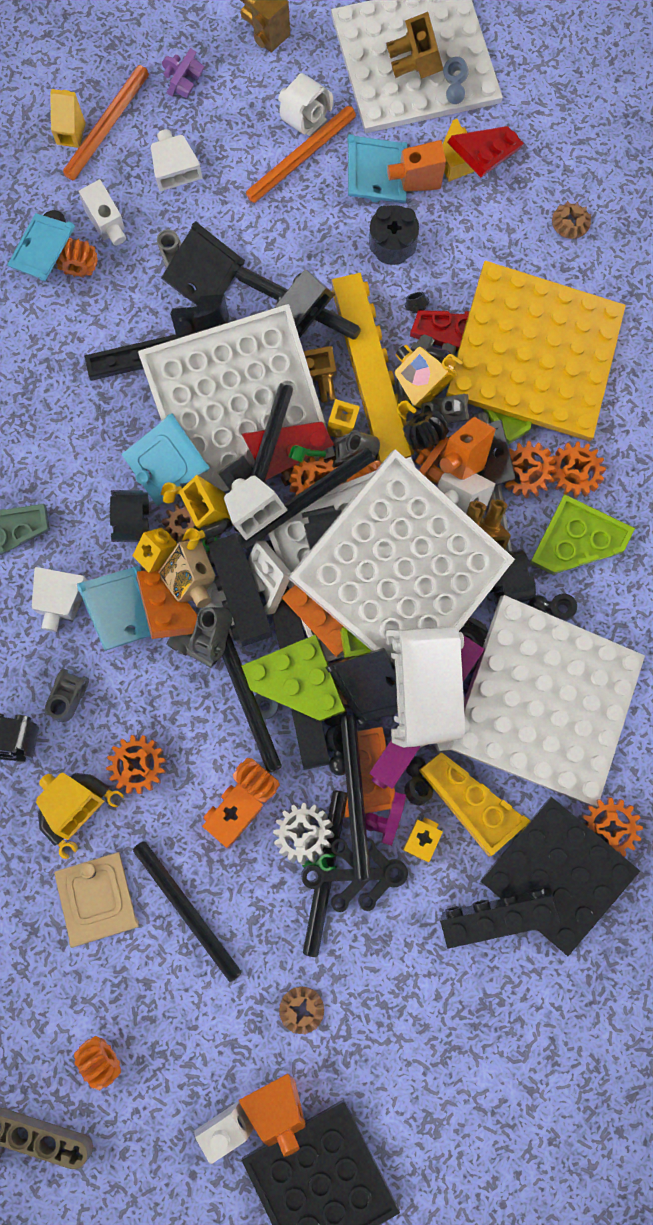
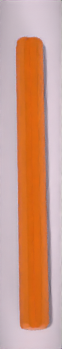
M138 65L63 169L65 177L73 181L79 175L149 76L146 67Z
M346 106L250 187L246 191L248 199L256 203L355 119L356 113L353 107Z

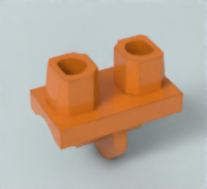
M447 437L439 441L436 446L433 445L431 448L415 450L419 456L414 462L421 466L419 471L435 485H438L441 476L444 474V471L437 466L440 460L444 458L449 440Z

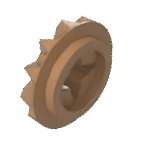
M567 201L564 205H559L553 213L552 225L555 231L565 238H579L589 230L591 214L587 212V206L582 207L578 202L570 204ZM569 213L572 215L573 218H577L575 226L571 220H567L569 217Z
M304 986L295 987L283 996L280 1002L279 1016L284 1027L292 1033L307 1034L316 1030L323 1020L324 1004L319 994L313 989ZM304 999H307L306 1010L310 1011L313 1016L303 1015L302 1019L296 1022L297 1012L290 1006L300 1007Z

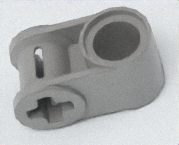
M169 229L161 231L157 236V244L165 269L181 245L177 233ZM167 244H174L172 247H165Z

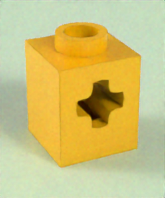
M335 399L327 426L329 436L339 438L353 431L360 406Z
M162 527L143 533L132 556L151 573L162 568L178 543Z
M425 817L422 821L417 819L402 850L426 862H430L443 831L437 829L439 824ZM427 831V837L431 839L430 843H424L420 846L417 834H423Z

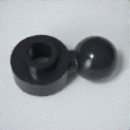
M565 593L556 595L552 601H548L542 595H536L535 598L528 601V606L545 613L549 611L552 616L563 621L572 619L577 611L575 598ZM565 605L568 611L565 613L560 612L558 606Z
M341 725L331 726L325 735L326 746L334 753V756L330 759L329 768L333 774L342 776L345 775Z
M414 756L405 769L412 779L406 783L404 793L410 803L421 806L432 798L433 787L425 777H422L419 771L426 764L425 761L419 756Z

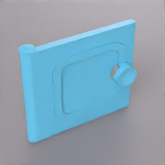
M349 134L347 137L348 196L368 198L372 202L384 200L406 203V191L403 190L401 179L389 181L387 165L400 163L402 150L407 148V142L401 143ZM372 187H380L381 191L378 189H373Z
M35 213L7 266L39 278L41 281H46L75 225L69 221L65 223Z
M173 413L167 415L161 423L121 454L134 472L137 482L144 486L157 506L163 503L164 495H161V490L165 483L170 482L178 487L180 483L189 482L196 475L199 476L210 469L175 419ZM146 469L150 471L152 478H150V475L146 471Z
M139 566L77 583V589L82 596L104 651L151 636L137 582V571H141Z

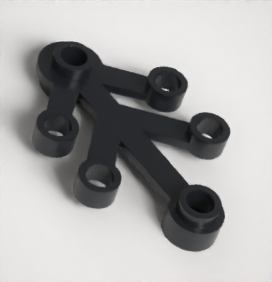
M367 837V841L371 844L368 849L369 856L380 867L370 868L371 878L369 880H379V882L369 893H362L359 896L358 904L364 911H371L374 909L376 901L389 887H399L405 883L408 877V869L398 859L388 860L375 847L374 841ZM335 838L330 843L331 851L335 855L341 856L353 869L324 871L316 865H308L301 872V880L309 889H317L323 882L352 881L341 894H335L331 899L333 909L337 912H344L348 908L349 902L369 880H355L353 853L348 848L346 841L342 838ZM342 842L344 845L343 849L339 852L335 851V844ZM397 868L398 875L394 878L390 877V870ZM310 871H315L317 874L316 878L312 881L308 880L307 874ZM366 897H370L372 900L369 906H363L362 904L363 899ZM342 898L344 899V905L340 908L336 907L335 901Z

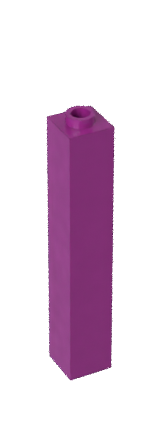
M464 635V646L461 649L462 681L465 680L484 651V648ZM391 739L369 773L374 776L372 781L383 789H386L387 786L393 789L421 746L403 748L392 743Z

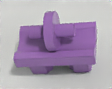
M192 48L189 49L181 64L179 63L181 58L177 54L173 58L166 56L162 61V66L165 69L164 76L170 78L173 75L169 83L170 87L166 92L172 97L176 92L187 98L194 84L184 78L185 75L188 74L197 81L205 66L195 59L196 51Z

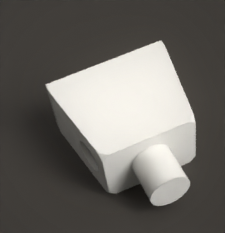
M161 130L157 134L159 141L151 144L154 173L159 192L203 179L200 163L183 135L172 137L170 130Z
M99 179L79 190L84 210L102 239L110 238L115 246L122 244L126 240V236L122 231L124 230L122 217L102 181Z
M444 472L437 488L466 514L471 501H480L486 506L488 505L495 483L478 474L462 480L451 473Z
M251 476L247 480L242 478L236 479L232 483V490L224 497L231 521L245 540L252 537L287 511V508L277 494L256 476Z
M35 567L32 609L38 614L44 615L41 629L57 632L60 618L74 620L83 600L77 589V583L88 581L84 576Z
M238 1101L194 1130V1134L208 1162L213 1164L243 1144L254 1130V1127ZM238 1119H239L240 1122L242 1123V1126H243L242 1128L240 1127V1125H239V1123H238Z

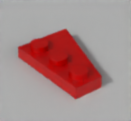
M508 126L451 135L447 141L480 178L516 153L524 144Z
M418 310L410 337L420 339L424 334L432 337L435 345L442 347L444 343L455 346L458 352L469 311H465L464 314L449 313V311Z
M321 421L282 427L265 480L300 463L288 457L292 446L298 445L306 449L323 451L333 446L334 444L324 423ZM265 430L241 433L254 460H256ZM305 455L304 460L310 458V456Z

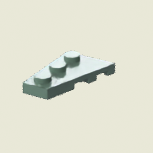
M45 504L0 510V555L50 531Z

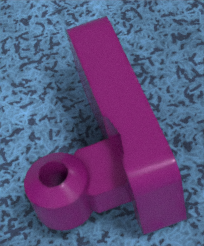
M395 792L388 818L378 816L372 812L365 814L366 830L383 833L381 840L383 844L391 846L393 844L405 804V794Z

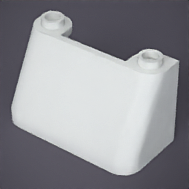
M456 627L386 630L387 644H393V649L396 651V653H391V659H395L398 716H394L395 722L399 723V726L396 729H391L392 743L405 748L463 739L464 734L468 732V720L464 716L461 649L464 646V637L462 632H459Z

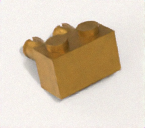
M240 0L245 4L241 9V18L253 26L255 42L259 47H265L272 53L290 36L289 1Z
M425 12L405 20L408 31L406 35L386 43L391 59L411 51V55L391 62L395 78L415 70L416 72L419 71L421 79L443 71L429 13Z
M332 346L303 351L311 378L318 381L321 403L328 402L327 393L329 394L330 402L335 401L337 397L335 395L333 378L337 375Z
M494 499L491 500L485 518H482L486 511V505L480 501H471L466 515L505 550L511 534L500 523L508 507L507 503L500 499H496V501Z

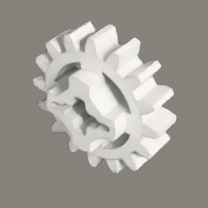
M302 803L301 809L292 805V812L290 814L286 811L282 812L285 817L283 821L276 820L280 829L273 831V834L279 837L274 844L281 848L279 853L282 856L288 855L290 862L294 863L298 859L301 865H305L308 858L312 863H315V855L319 854L322 856L324 855L322 851L324 847L331 848L327 838L334 837V834L327 829L331 828L333 824L330 820H326L327 814L324 811L319 812V808L316 805H313L310 810L306 803ZM311 818L317 820L320 827L312 825ZM288 840L294 842L296 850L289 846Z

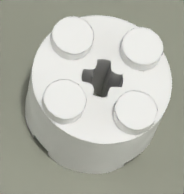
M300 73L288 88H283L278 97L279 102H281V119L300 133L312 136L325 125L328 120L325 118L327 110L331 111L333 107L332 92L303 73Z

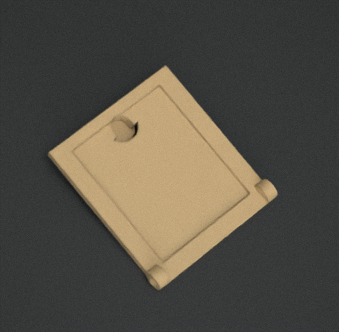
M120 852L54 872L71 948L139 927Z

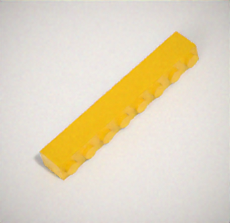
M361 272L332 279V292L335 294L334 301L338 315L357 324L361 329L357 339L353 340L345 335L344 338L370 434L377 437L380 442L377 460L382 464L395 449L405 459L409 458L411 455H414V450L404 436L403 427L407 422L396 412L399 402L397 393L394 394L392 387L395 385L392 370L388 371L386 363L389 362L386 348H381L382 333L380 326H375L374 323L376 311L374 304H369L368 296H370L368 282H363Z

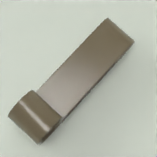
M0 1108V1158L5 1147L68 1169H78L91 1156L93 1142L89 1136L6 1108ZM18 1127H23L27 1130L29 1135L27 1140L20 1138ZM45 1136L54 1138L56 1148H49L45 1144ZM75 1146L80 1147V1148H79V1153L81 1154L80 1157H78V1156L75 1155V1154H76V1150L74 1149Z

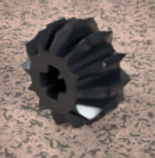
M429 410L426 413L421 412L420 415L414 416L412 420L407 421L403 427L404 436L413 450L431 448V446L438 444L439 441L444 440L449 433L448 424L439 410Z

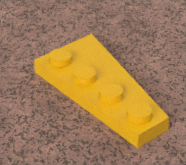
M442 752L438 753L419 769L420 773L488 857L493 856L530 821L527 817L515 811L505 800H501L493 794L484 784L472 778L467 771Z

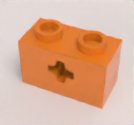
M239 784L235 787L230 785L222 794L221 798L224 801L219 807L215 808L213 806L203 817L206 822L202 827L226 848H230L265 806ZM236 807L238 810L235 814L238 818L227 821L228 814L225 811L228 808L233 810Z

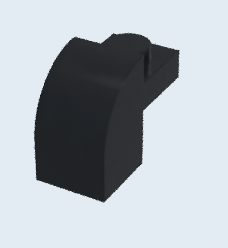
M224 294L200 296L197 307L172 308L170 313L176 336L191 335L226 324L229 319Z

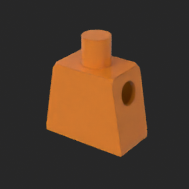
M442 140L402 150L400 163L387 165L389 181L401 179L403 190L441 189L446 165Z
M476 417L471 418L449 438L444 458L440 460L442 471L451 473L462 480L482 471L486 465L496 428Z
M286 1074L239 1099L240 1105L264 1144L272 1146L278 1143L284 1157L300 1149L294 1133L305 1127V1120L297 1085L293 1077Z

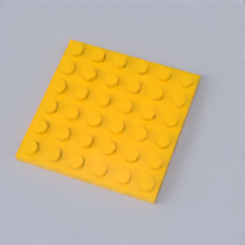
M485 260L457 354V358L463 361L462 365L459 363L455 365L454 371L458 375L449 383L446 397L468 394L467 404L514 417L525 422L530 421L532 424L590 442L594 438L626 305Z

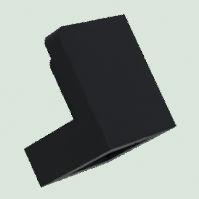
M242 454L218 471V474L231 491L232 483L239 478L247 480L251 476L253 468Z

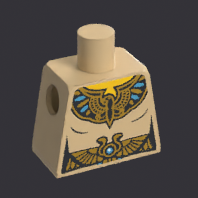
M199 540L197 547L193 550L186 548L189 541L179 542L158 573L178 602L194 601L198 608L205 607L211 602L207 589L215 580L214 571L201 540Z

